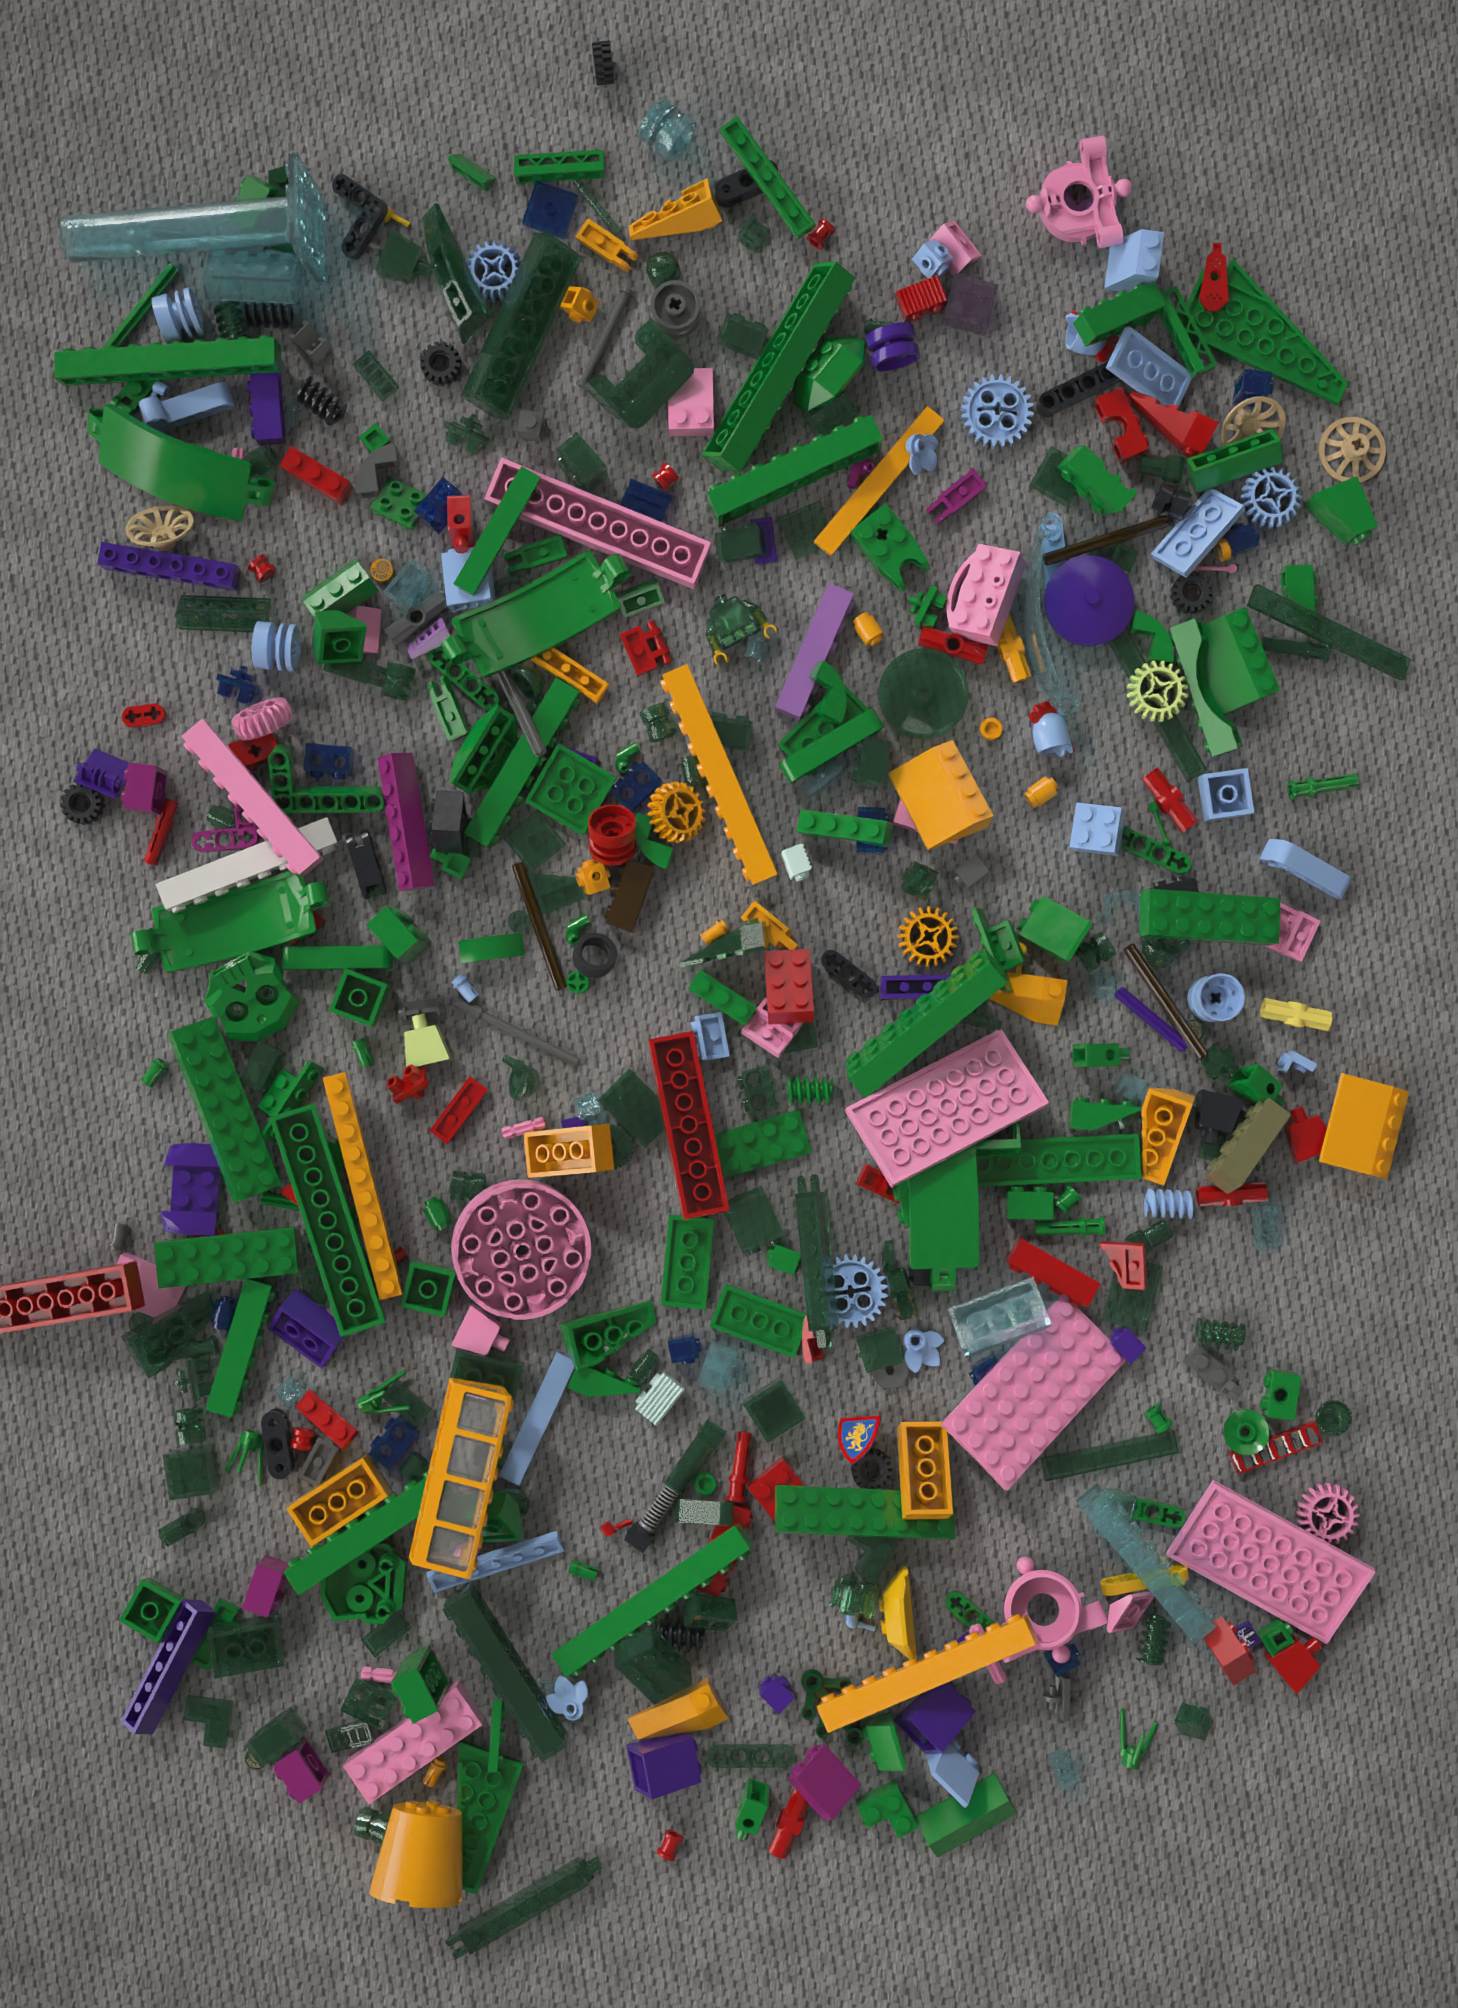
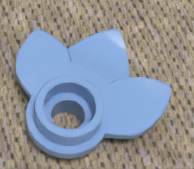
M914 434L906 442V450L911 454L909 466L914 475H918L922 468L928 471L936 469L938 460L934 451L939 444L938 440L931 434L924 436Z
M915 1329L906 1333L904 1345L907 1350L904 1358L911 1371L918 1372L922 1363L928 1366H939L940 1358L936 1347L940 1346L944 1339L934 1331L923 1333ZM913 1337L918 1338V1343L916 1345H913L911 1343V1339Z
M559 1676L555 1683V1693L546 1697L548 1706L553 1712L563 1714L568 1720H578L582 1717L585 1710L584 1702L588 1697L587 1685L584 1680L574 1685L568 1678ZM571 1705H573L575 1708L574 1713H572L570 1710Z

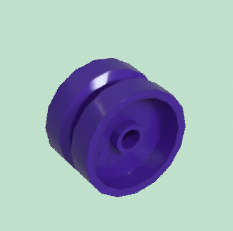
M898 322L888 324L866 335L867 348L870 352H873L870 356V361L874 371L885 372L903 368L920 359L919 346L917 343L912 342L916 337L912 323Z

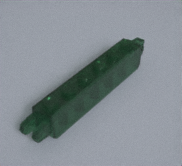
M812 1174L810 1176L811 1192H807L804 1176H798V1194H795L808 1331H812L813 1337H817L818 1348L831 1347V1335H834V1329H838L839 1322L826 1196L824 1192L820 1191L818 1175Z
M598 1856L587 1862L585 1859L581 1860L580 1857H576L465 1922L461 1926L460 1931L454 1933L445 1941L449 1947L462 1940L464 1945L452 1953L453 1957L458 1959L467 1953L473 1954L589 1886L590 1881L595 1877L593 1874L602 1868L601 1861Z

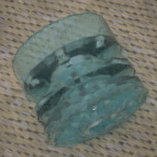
M664 97L649 110L639 127L637 136L641 141H646V145L649 147L657 145L656 153L667 162H671L678 157L691 140L696 129V122L683 112L678 114V107L671 105V101Z

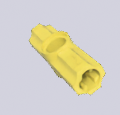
M1264 998L1261 1004L1260 1017L1282 1021L1286 1025L1301 1028L1305 1026L1328 1031L1332 1023V1012L1310 1008L1306 1004L1291 1001L1287 1003L1269 998Z

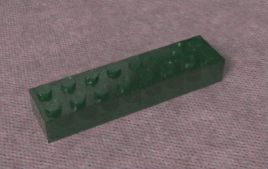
M534 233L461 393L462 398L495 419L509 420L582 259L581 255L551 233Z
M473 1581L464 1584L450 1593L443 1605L445 1607L443 1609L445 1616L449 1621L453 1620L457 1626L455 1628L457 1635L461 1640L465 1639L469 1646V1654L474 1660L477 1659L481 1665L482 1675L485 1679H490L494 1685L492 1687L494 1694L498 1699L502 1698L506 1705V1713L511 1719L514 1717L516 1720L518 1732L523 1738L526 1737L531 1744L529 1748L535 1758L539 1757L541 1762H544L566 1747L568 1732L556 1713L548 1706L546 1697Z

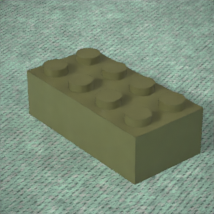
M1270 1098L1263 1102L1258 1101L1255 1106H1251L1244 1114V1117H1246L1245 1121L1242 1124L1239 1123L1232 1131L1234 1137L1230 1141H1226L1219 1150L1222 1154L1218 1159H1213L1207 1167L1209 1173L1205 1178L1227 1194L1241 1187L1291 1114Z

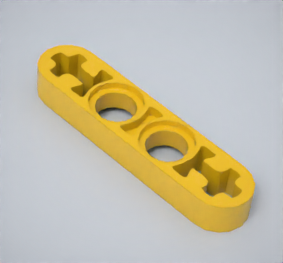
M1175 1564L1107 1577L1100 1581L1103 1595L1113 1596L1185 1582L1189 1579L1187 1566Z

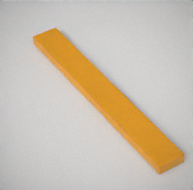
M927 406L814 540V544L831 557L850 535V531L862 521L909 465L911 454L906 450L908 438L914 434H921L923 436L926 434L934 435L945 420Z

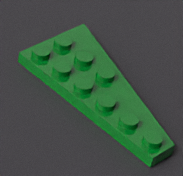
M460 1740L457 1809L462 1812L463 1890L477 1895L524 1762L503 1755L502 1767H498L497 1772H488L489 1749Z

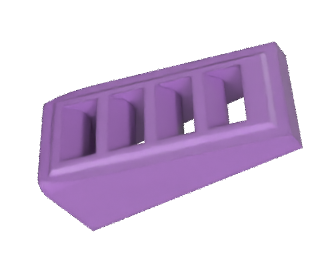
M442 618L434 622L406 646L411 659H415L440 647L443 640L450 636Z

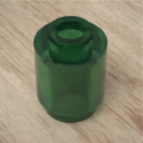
M697 755L682 757L680 766L684 783L694 788L704 786L703 782L707 781L706 776L701 777L696 765L700 764Z
M213 805L207 814V821L212 826L218 829L236 828L234 810L222 805Z

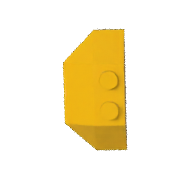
M903 1565L883 1588L882 1597L878 1598L880 1612L884 1611L885 1620H881L882 1635L886 1634L888 1642L908 1659L915 1658L917 1661L909 1572L907 1565Z

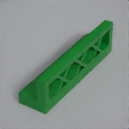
M603 150L514 155V177L516 184L605 178ZM590 157H599V161L586 162ZM569 158H573V159H575L578 163H564V162H565L567 159H569ZM545 160H552L555 163L541 165ZM529 161L533 165L519 166V162Z
M1175 286L1167 291L1164 288L1159 290L1167 305L1158 314L1192 379L1216 368L1218 364L1178 287ZM1174 294L1178 302L1176 309H1174L1168 297ZM1178 315L1186 317L1188 321L1186 329ZM1188 335L1197 338V348L1194 347ZM1199 355L1205 356L1210 364L1204 367Z

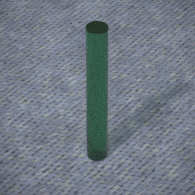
M580 178L575 180L573 185L615 236L620 234L622 229Z

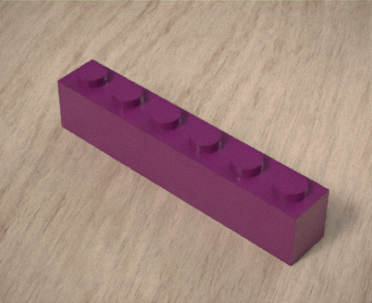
M390 753L378 758V768L381 775L382 792L384 794L399 891L422 890L433 887L435 885L413 753Z

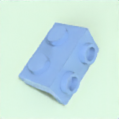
M722 1012L695 1016V1021L691 1022L694 1035H698L699 1044H696L698 1057H702L703 1061L730 1056Z

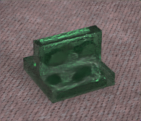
M989 998L959 1022L992 1031H1000L1002 1021L985 1018Z

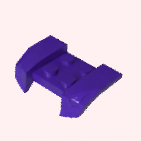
M199 1143L173 1144L170 1146L164 1162V1166H173L170 1211H160L163 1229L166 1232L176 1234L215 1236L220 1168L210 1144Z

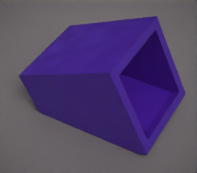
M952 1681L919 1694L893 1720L924 1753H943L976 1712L971 1707V1701L955 1690L956 1686Z
M681 1733L626 1745L634 1789L646 1797L655 1799L702 1783L700 1777L702 1768L696 1756L698 1747L692 1736Z

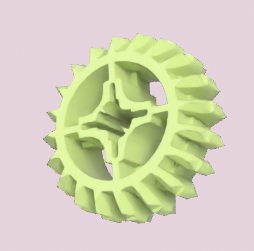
M1152 661L1150 667L1144 663L1142 670L1137 668L1134 671L1136 676L1132 675L1129 678L1134 683L1128 684L1126 687L1128 690L1133 691L1126 695L1127 698L1134 699L1129 703V706L1131 707L1136 704L1138 708L1134 710V713L1137 714L1142 711V719L1150 715V722L1155 721L1156 716L1159 722H1163L1165 717L1170 720L1173 718L1172 713L1177 715L1180 712L1178 707L1183 708L1185 706V702L1181 699L1188 698V694L1182 691L1187 690L1188 685H1181L1186 678L1185 676L1178 678L1177 675L1181 672L1180 669H1177L1175 672L1171 671L1173 664H1169L1165 668V661H1161L1158 666L1156 661ZM1153 674L1164 676L1169 681L1161 682ZM1146 677L1148 691L1141 695L1140 686L1142 680ZM1166 687L1163 691H1161L1160 694L1157 693L1149 695L1153 692L1154 689L1157 690ZM1173 688L1174 698L1169 706L1167 703V691ZM1149 700L1154 701L1161 709L1153 708L1145 702Z

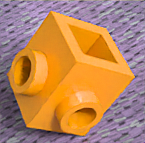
M568 286L559 307L568 313V317L574 322H591L600 301L593 297V292L586 288Z
M594 859L583 861V866L577 868L576 880L578 885L583 887L584 894L590 895L610 888L608 881L610 872L607 865L601 864Z

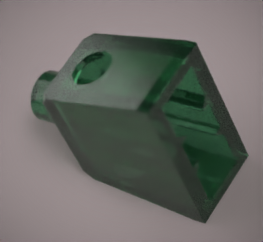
M391 230L375 270L378 277L414 284L418 274L429 278L433 271V265L423 261L425 254L420 246Z

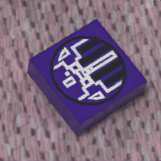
M1248 1620L1235 1627L1238 1632L1235 1636L1239 1641L1244 1640L1249 1648L1261 1641Z

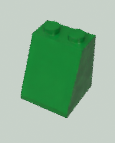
M1358 476L1318 491L1304 503L1305 508L1344 545L1352 542L1354 546L1366 541V538L1372 536V531L1378 527Z
M1042 896L1039 900L1035 898L1028 908L1031 913L1027 919L1023 917L1016 929L1019 932L1016 936L1064 964L1071 960L1093 923Z

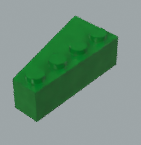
M1154 281L1146 285L1142 282L1132 288L1130 292L1124 290L1118 293L1112 300H1109V298L1103 299L1094 308H1091V306L1085 307L1078 313L1079 317L1073 324L1087 347L1104 341L1111 335L1113 337L1120 335L1125 327H1131L1135 330L1138 325H1141V327L1148 325L1167 304Z

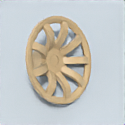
M1264 396L1252 397L1239 403L1224 420L1221 428L1222 445L1224 446L1241 438L1244 439L1263 432V427H1279L1277 435L1281 440L1286 426V416L1283 408L1274 399ZM1255 402L1254 410L1242 408ZM1262 402L1272 405L1268 411L1259 413ZM1277 410L1280 418L1279 420H1263L1272 416V414ZM1238 411V414L1234 419V424L1229 423L1232 417ZM1227 429L1237 430L1236 435L1232 439L1227 440Z
M1345 417L1332 423L1323 433L1318 448L1319 459L1324 470L1332 478L1340 482L1351 479L1341 476L1343 470L1351 461L1353 478L1358 476L1360 483L1369 480L1381 469L1386 456V445L1381 432L1370 421L1359 417ZM1354 422L1352 435H1349L1344 431L1341 424ZM1363 424L1372 431L1365 436L1359 433V426ZM1336 428L1344 440L1336 441L1327 437ZM1375 435L1379 441L1380 448L1369 447V440ZM1325 444L1341 448V450L1325 456L1324 448ZM1367 453L1380 454L1376 466L1368 460ZM1343 456L1344 460L1335 472L1328 462ZM1360 460L1371 470L1368 474L1361 477L1359 476Z
M171 505L156 506L134 515L128 521L125 531L127 537L136 544L154 546L156 550L166 551L172 549L176 545V541L185 537L192 530L194 518L187 509ZM159 511H168L165 522L162 524ZM176 512L182 514L176 517L172 522V518ZM154 513L157 525H154L146 515ZM186 519L188 520V525L181 524L180 522ZM136 521H142L147 527L134 524ZM134 530L142 531V532L136 534L135 537H134V535L132 534V531H134ZM177 530H184L180 535H175V532ZM143 537H149L151 539V542L142 541L140 539Z

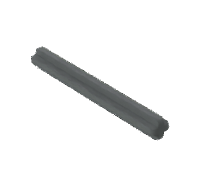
M509 669L497 673L496 675L533 754L536 757H541L546 754V748Z

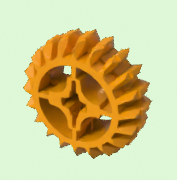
M674 781L670 784H663L662 787L655 790L656 794L650 796L653 802L647 805L651 808L647 815L652 816L649 824L655 825L653 832H660L659 838H666L667 842L681 843L689 841L691 837L698 835L697 831L703 828L700 822L706 820L702 816V813L706 810L701 809V804L704 801L698 800L700 793H693L694 787H687L686 783Z
M930 906L926 908V913L920 907L918 908V916L915 912L911 911L909 914L912 920L907 917L903 919L908 924L907 927L904 925L899 926V929L905 931V933L898 934L897 938L904 939L905 942H901L898 945L899 947H907L902 954L906 955L910 952L912 954L908 959L910 962L915 957L918 958L917 966H920L922 960H925V967L928 968L930 960H932L933 965L936 967L939 965L938 958L945 963L947 960L944 954L950 957L953 955L949 947L957 948V945L951 943V941L959 939V936L952 935V932L957 931L958 928H950L949 925L954 922L953 918L947 922L944 920L948 915L947 912H944L941 917L938 915L940 908H936L934 914H932ZM921 919H933L939 922L940 925L930 929L922 923ZM915 924L919 931V938L911 944L910 931ZM937 930L931 938L932 943L927 940L919 944V941L925 936L924 931L926 933H933ZM945 930L946 943L941 950L937 942V936ZM926 945L934 951L935 955H923L917 952L916 949Z

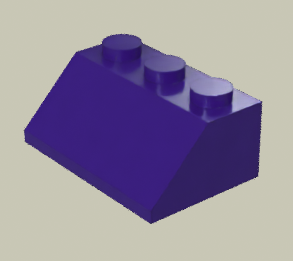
M297 1289L279 1307L268 1327L271 1332L321 1369L346 1337L340 1336L335 1318L325 1308L318 1306L306 1294L299 1292Z

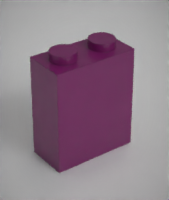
M825 1744L813 1745L806 1751V1758L802 1762H798L791 1769L792 1774L787 1780L823 1820H833L861 1787V1784Z

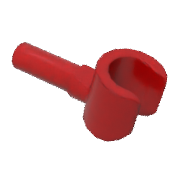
M628 1519L613 1526L610 1521H607L600 1526V1530L605 1536L609 1537L617 1530L633 1523L631 1519Z

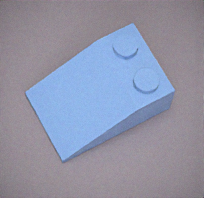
M954 1738L943 1753L925 1754L931 1775L966 1808L979 1775L976 1766L978 1762L970 1753L965 1755L960 1750L962 1746Z

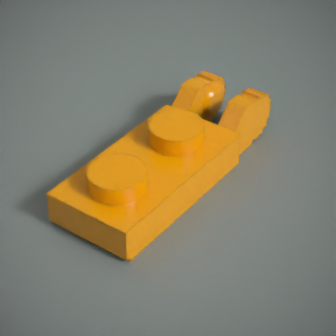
M590 219L586 220L575 236L577 241L610 263H614L625 272H629L631 267L627 262L618 257L621 251L631 260L636 261L639 257L635 251L625 245V242Z

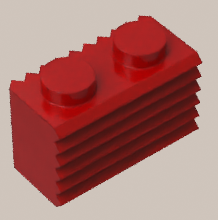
M938 275L897 290L895 300L904 322L909 320L912 323L917 322L924 317L923 315L930 312L933 315L938 314L945 309L944 307L948 302Z

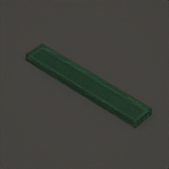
M1168 1430L1159 1434L1154 1433L1040 1459L1045 1481L1047 1482L1179 1453L1175 1431Z

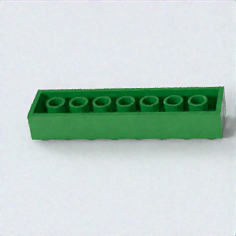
M865 415L859 416L852 421V424L846 427L840 425L832 430L833 433L827 436L822 434L813 438L812 443L808 445L800 444L791 449V453L786 455L778 454L771 458V462L765 465L760 463L753 466L750 472L744 475L738 473L732 476L727 483L722 484L720 482L712 485L709 488L710 491H707V504L718 527L880 452L883 438L872 415L867 417Z
M985 948L973 953L966 964L956 967L949 978L945 981H939L934 986V990L928 995H922L916 1001V1005L910 1010L905 1009L899 1015V1019L894 1023H888L877 1037L868 1039L860 1051H855L848 1056L845 1062L848 1080L865 1098L868 1097L1007 984L1003 968Z
M212 1016L171 1031L167 1036L233 1203H238L280 1186L281 1183L215 1017Z

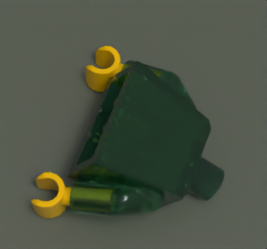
M720 594L714 600L716 606L709 611L710 619L707 621L705 633L711 650L715 652L714 662L720 666L718 662L720 655L725 657L726 663L729 661L728 655L722 653L721 648L725 651L761 630L760 626L764 628L763 635L766 639H770L766 634L768 628L773 629L775 634H777V629L774 625L768 624V618L757 604L747 600L741 601L737 596L728 599L727 595Z

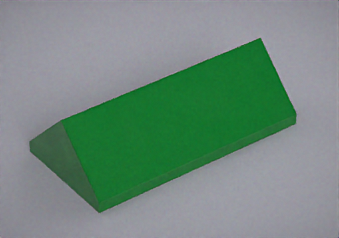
M994 1772L976 1782L966 1808L951 1796L915 1817L928 1846L936 1857H939L1014 1816L1017 1812Z

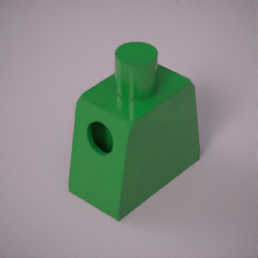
M1119 1043L1072 1044L1073 1067L1119 1066L1121 1061L1129 1060V1049L1119 1048Z
M1259 1064L1237 1068L1226 1086L1253 1105L1258 1101L1263 1102L1268 1098L1279 1106H1282L1285 1102V1099L1279 1095L1282 1084Z
M748 1778L736 1811L735 1835L739 1839L747 1840L749 1834H757L768 1808L770 1785Z

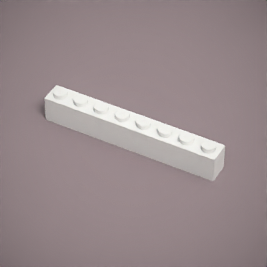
M327 817L298 828L318 853L322 852L323 855L335 851V847L339 845ZM267 840L155 885L165 910L177 913L185 910V905L194 902L197 905L208 900L207 897L216 894V896L224 895L229 892V888L236 885L238 888L250 884V880L258 877L259 880L265 879L272 875V871L280 869V871L288 870L286 866L288 861L283 856L279 858L271 849L274 845L270 840Z

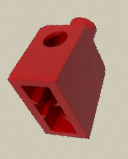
M470 495L447 496L448 531L451 545L457 553L464 554L468 552V548L475 546V518ZM458 515H462L465 521H458Z
M1303 1106L1291 1109L1290 1113L1294 1123L1285 1126V1132L1293 1162L1300 1163L1321 1154L1327 1127L1319 1115L1313 1114L1307 1117Z
M1294 1636L1292 1637L1294 1643L1278 1652L1274 1657H1271L1268 1652L1264 1654L1296 1694L1301 1691L1320 1668V1664L1313 1655L1323 1647L1314 1637L1303 1645Z

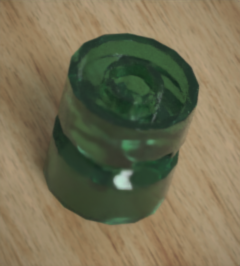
M389 662L385 673L388 679L383 681L381 694L389 698L409 701L412 690L409 684L414 682L416 669Z
M666 702L650 706L639 713L643 725L649 727L646 732L651 743L669 738L678 732L674 722L668 719L670 712Z
M1102 931L1092 936L1089 943H1081L1075 952L1079 961L1089 973L1101 966V961L1107 962L1117 956L1112 943Z
M453 1171L450 1199L463 1201L465 1198H468L471 1201L486 1189V1173L473 1172L471 1175H468L466 1171Z
M203 1407L184 1408L173 1411L174 1425L178 1426V1429L175 1430L176 1444H191L206 1440L205 1427L201 1425V1422L204 1421Z
M365 1806L360 1811L355 1822V1836L365 1840L371 1838L374 1843L382 1846L390 1815L386 1813L380 1814L378 1810Z

